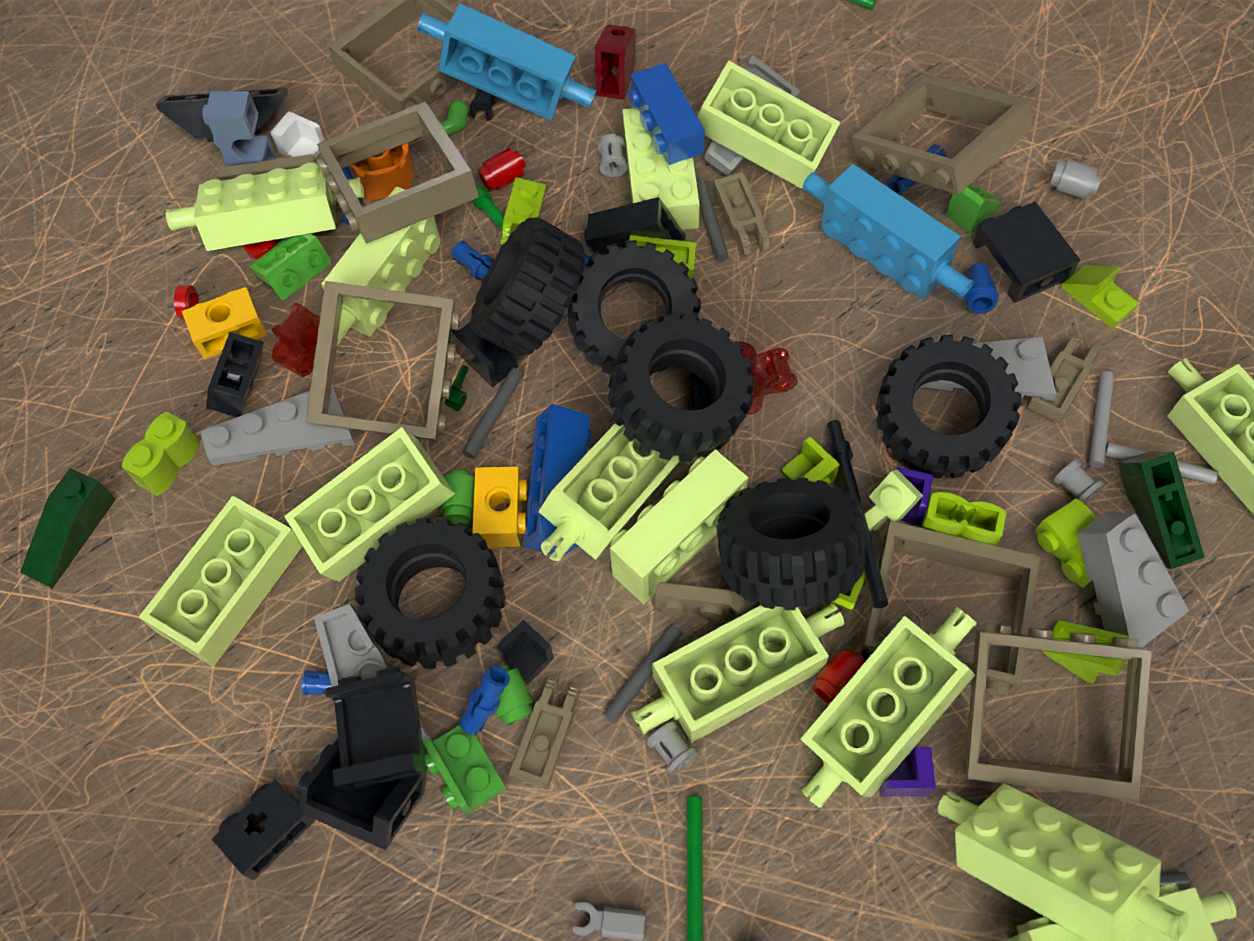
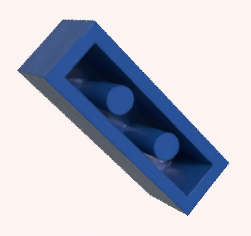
M663 63L631 74V89L627 91L629 102L633 109L637 108L639 110L644 130L651 132L657 154H663L668 165L703 154L705 130L668 65Z

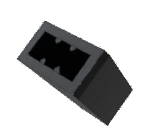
M660 197L588 214L587 228L584 231V238L588 247L600 254L605 252L606 246L614 243L618 247L625 246V242L630 240V235L686 241V234Z

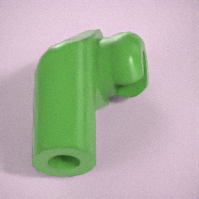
M462 100L451 102L448 108L447 120L440 122L448 136L463 130L466 126L469 110L466 103Z

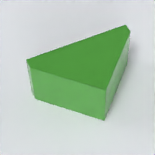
M970 184L960 194H952L946 217L971 234L984 220L994 214L1003 202L981 186Z

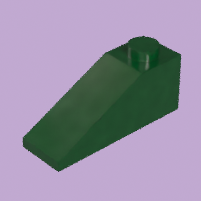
M1150 451L1118 462L1127 496L1167 568L1174 569L1205 558L1175 452Z
M68 469L47 498L20 573L53 589L116 500L99 481L74 469Z

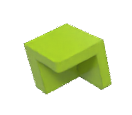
M808 437L803 441L801 453L782 468V475L787 480L808 478L812 482L821 480L830 485L836 479L840 464L815 440Z

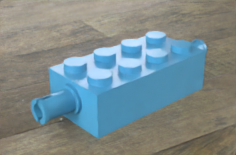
M459 3L449 24L428 15L426 12L422 14L419 20L417 32L424 33L442 42L439 71L552 121L558 105L564 97L585 106L587 109L590 108L597 90L571 80L572 76H570L575 61V55Z
M852 164L832 184L818 176L815 172H812L804 181L802 190L824 203L820 229L830 238L836 239L848 247L854 255L862 257L875 266L881 274L895 280L908 293L924 300L941 284L957 295L959 299H962L971 289L974 281L951 267L961 236L856 165Z

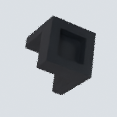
M524 619L496 646L501 661L506 665L508 664L510 669L518 668L527 685L554 659L551 645Z

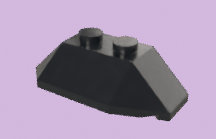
M287 87L244 90L249 91L259 114L254 135L259 133L288 94ZM210 93L165 95L156 103L157 110L193 137L206 138L208 142H214L213 133L209 125H206L203 120V107L207 105Z

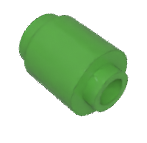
M454 470L449 475L444 476V478L455 492V495L440 505V513L443 515V518L450 519L453 526L460 522L468 525L472 522L475 477L471 476L467 471Z
M507 664L501 666V668L507 671L510 681L500 696V705L495 712L498 719H503L505 726L531 715L533 711L530 705L533 700L518 668L510 670Z

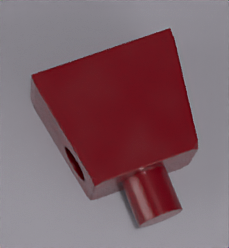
M616 25L605 26L595 45V90H597L595 96L625 100L631 81L630 75L633 74L636 61V30L634 28ZM614 67H616L615 70H619L617 76L611 73Z

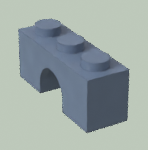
M210 91L208 103L203 107V120L206 125H209L213 133L214 143L220 148L226 167L274 160L277 157L268 136L254 135L259 114L249 91Z

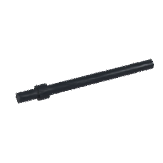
M833 420L827 424L831 445L829 446L830 454L840 464L838 471L843 490L851 495L863 511L866 553L864 572L873 607L876 609L884 608L889 603L851 463L853 458L850 443L845 440L841 422Z

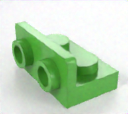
M307 233L287 237L251 264L249 268L257 278L270 285L279 299L285 300L328 267L332 261L317 237Z
M460 725L434 741L431 739L423 741L427 752L424 753L425 763L433 776L439 772L447 785L442 787L441 791L452 810L459 806L467 816L507 790L477 737L464 732Z

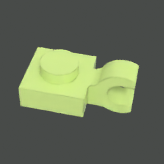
M899 470L891 471L869 496L876 504L865 513L869 531L872 529L877 531L888 518L894 522L900 521L923 496Z

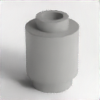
M1059 159L1049 185L1056 186L1057 191L1086 199L1088 194H1096L1102 176L1097 175V167L1068 159L1067 162Z

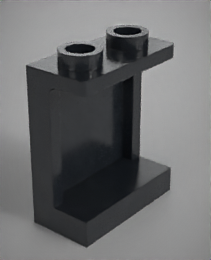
M1036 201L1023 207L1016 206L1008 213L997 218L990 217L984 220L978 226L972 243L976 249L986 246L1012 281L1007 294L1014 303L1065 282L1073 275L1080 262L1079 257Z
M386 668L377 671L376 677L362 680L360 676L345 677L338 680L337 686L325 688L326 697L333 699L335 705L341 768L333 769L335 787L352 790L427 773L414 677L400 671V668Z
M337 738L333 745L328 744L323 749L319 762L312 771L307 770L300 778L297 785L299 813L386 850L424 795L427 773L352 790L335 787L333 769L341 768Z

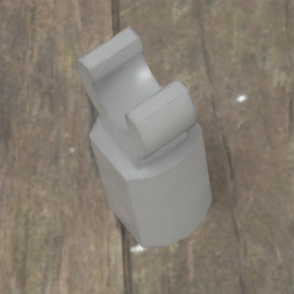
M576 903L575 910L587 912L591 919L590 923L585 927L573 926L572 932L577 936L587 937L595 931L602 932V937L644 941L645 911L605 907L604 912L597 911L589 903Z

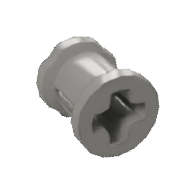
M608 134L601 137L597 143L598 151L602 154L600 162L601 173L607 177L623 175L628 169L627 160L623 157L625 140L616 134Z
M1076 459L1058 473L1054 482L1057 485L1062 484L1075 498L1087 504L1105 485L1101 481L1096 482L1081 467L1082 462Z
M674 721L658 729L646 743L649 748H655L668 765L667 772L670 775L682 770L698 755L696 749L689 748L676 731L677 725Z

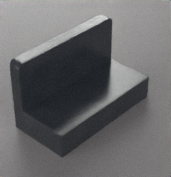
M471 321L460 330L452 329L450 343L456 344V352L492 387L506 378L511 368H518L517 360L509 352L478 336L471 326Z

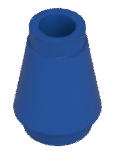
M982 263L974 264L968 269V278L972 279L974 283L965 295L964 302L974 313H987L996 306L999 294L988 266Z

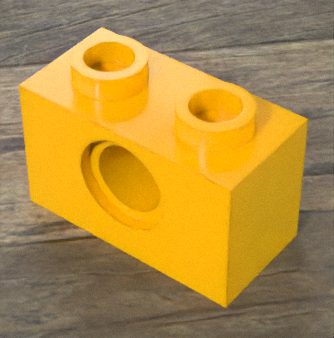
M246 287L230 291L223 296L196 304L194 307L182 311L192 341L204 360L222 353L229 332L253 339L267 336L256 304Z
M519 467L475 468L472 534L479 533L486 540L488 548L521 547V534H524L526 529V512H521L522 501H528V482L521 479ZM499 504H509V507L503 511L494 510Z

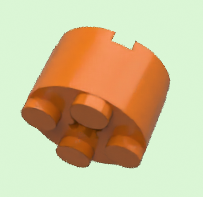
M408 142L348 166L353 179L356 177L361 178L364 197L369 201H377L389 197L396 186L404 190L413 187L415 167Z

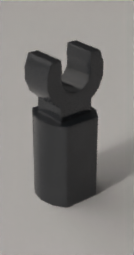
M478 88L475 95L476 99L469 105L471 118L475 119L477 112L484 110L486 120L490 121L494 115L493 106L497 96Z

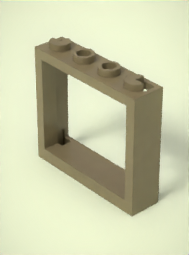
M390 0L328 46L334 66L392 113L400 112L425 101L430 105L461 80L439 71L438 66L400 95L358 62L424 12L449 24L456 9L444 0Z
M925 75L852 137L858 163L958 195L1033 128L1030 100ZM927 109L989 125L986 130L953 159L891 141Z
M426 101L317 144L322 157L316 160L324 178L326 177L333 195L336 196L343 214L346 215L352 231L359 229L366 243L479 197L471 169ZM424 136L448 173L362 208L342 168Z
M325 281L306 422L315 425L391 435L403 427L416 438L437 440L438 433L444 434L447 421V413L441 412L443 399H449L452 379L446 378L447 364L454 365L456 344L450 343L452 329H459L461 309H455L454 299ZM343 296L441 310L426 427L328 414Z
M890 521L884 535L878 564L885 592L894 551L1016 580L1017 587L1010 625L1012 626L1011 633L1028 635L1041 556ZM872 600L860 655L867 659L882 643V641L876 639L883 608H874ZM1007 646L1003 672L987 668L985 691L987 694L1004 697L1008 694L1012 695L1022 685L1027 648ZM962 662L973 671V664Z
M987 623V630L976 629L972 671L975 676L971 682L964 773L967 778L1139 801L1151 650L1138 647L1137 639L1113 637L1112 644L1096 642V635L1070 632V639L1054 638L1053 630L1028 628V635L1011 633L1012 626ZM990 644L1128 659L1118 774L980 757Z

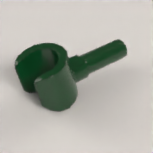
M462 365L459 369L457 377L451 386L449 399H445V405L457 411L463 408L467 400V393L461 390L469 370L465 365Z

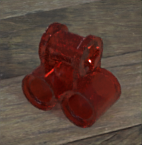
M293 303L288 316L280 325L275 324L272 328V332L279 340L273 347L271 357L277 364L300 377H305L313 371L320 316L309 311L301 304Z
M739 342L744 348L742 357H748L753 367L749 376L755 378L754 392L756 394L752 395L753 402L746 415L755 414L762 409L765 395L787 392L797 385L798 379L794 373H791L788 364L790 358L788 350L775 348L757 354L751 344Z

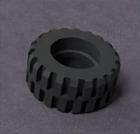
M540 217L527 218L525 222H521L517 229L509 235L506 243L501 246L498 255L490 265L488 273L484 276L480 290L477 292L476 302L471 312L473 314L471 326L475 333L516 356L530 355L534 350H538L544 340H548L556 325H559L563 314L569 308L574 292L577 291L580 284L579 279L583 274V263L586 260L585 250L581 242Z
M636 240L626 241L625 246L618 247L614 243L606 246L605 252L601 254L595 252L589 257L587 265L584 266L583 274L579 279L580 284L572 297L573 300L567 313L569 330L573 334L574 343L578 350H582L586 355L585 359L588 362L602 367L601 371L609 375L612 373L621 347L626 342V340L615 336L606 328L601 316L603 297L614 285L627 281L644 283L661 296L665 304V315L672 314L674 319H679L681 314L693 315V320L700 321L698 316L701 310V298L696 295L698 286L695 278H689L687 275L689 268L683 261L678 264L673 260L674 253L668 249H665L664 253L655 250L657 244L646 242L645 247L637 246ZM669 366L660 367L651 371L649 373V377L652 373L657 371L662 372L669 368Z
M669 314L660 316L657 323L655 320L650 319L641 324L639 330H634L627 337L610 375L608 401L609 406L615 408L612 416L618 426L624 424L626 427L623 434L630 442L636 439L642 443L639 449L648 454L652 449L660 453L659 458L669 461L673 455L678 456L680 462L692 461L695 454L699 458L701 456L707 457L714 449L720 450L735 434L751 408L753 402L752 393L755 390V378L749 376L753 370L750 359L742 357L744 348L738 341L733 343L729 339L730 333L723 327L718 330L711 326L712 321L702 318L701 321L693 320V315L681 314L679 319H674L673 315ZM665 366H676L691 371L706 385L711 398V406L700 410H683L668 404L654 390L649 373Z
M941 335L939 342H934L932 337L920 340L917 348L910 345L904 349L900 358H895L888 367L876 402V410L878 411L876 418L877 428L883 431L882 441L886 448L893 447L895 450L894 457L900 463L904 460L912 464L910 470L921 472L922 469L931 471L930 474L934 478H942L943 474L950 473L951 478L963 477L966 471L975 473L981 470L987 462H992L1012 437V432L1018 425L1020 418L1017 410L1022 404L1021 394L1014 391L1019 383L1014 373L1007 375L1005 372L1009 364L1002 356L997 360L991 356L993 349L988 345L983 344L979 348L972 345L973 338L963 336L961 342L953 341V335ZM938 380L951 381L963 386L974 396L978 403L980 418L977 425L970 432L960 435H944L929 429L920 421L913 408V398L918 388L926 383Z
M781 478L777 479V482L772 483L765 481L758 483L753 489L749 487L739 493L738 498L733 497L718 517L716 528L723 578L738 595L742 594L746 601L753 604L760 602L764 608L774 609L777 606L783 607L784 610H795V607L806 606V609L815 608L821 602L825 601L828 604L837 600L840 593L845 595L857 583L864 572L866 553L863 511L850 494H847L836 485L830 487L825 481L817 480L812 482L808 478H797V480Z
M428 517L417 519V524L409 527L407 522L396 526L398 532L391 536L386 532L378 539L380 546L376 550L370 548L364 556L367 566L359 567L356 578L360 585L355 588V600L359 604L357 610L377 644H380L383 650L392 658L398 656L403 664L413 667L418 661L424 669H435L436 662L443 661L446 667L457 664L456 657L465 654L467 659L475 655L477 651L474 646L479 642L486 645L493 637L490 628L499 627L502 620L500 609L505 607L506 599L503 590L505 585L492 549H488L486 540L479 533L472 534L469 526L460 522L453 527L450 519L440 517L437 518V523H430ZM444 567L453 569L464 576L466 586L463 595L458 603L447 613L436 618L424 620L413 619L401 613L398 607L400 594L407 582L416 574L430 568Z

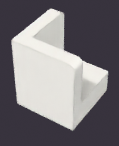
M290 111L270 132L278 152L286 157L313 154L316 159L320 154L317 144L325 141L320 126L317 123Z

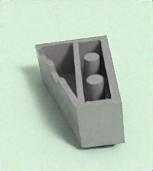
M1105 512L1078 532L1087 577L1093 580L1097 596V602L1093 603L1095 612L1101 615L1104 630L1128 635L1130 638L1138 640V647H1144L1189 612L1135 513Z

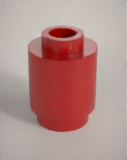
M506 148L482 162L483 166L477 169V172L485 187L491 192L494 189L500 190L514 182L515 177L521 178L524 176L523 168L526 167V163L519 151L513 152L510 148Z
M840 650L816 676L817 682L812 686L814 692L823 702L830 705L866 660L854 650L849 652Z

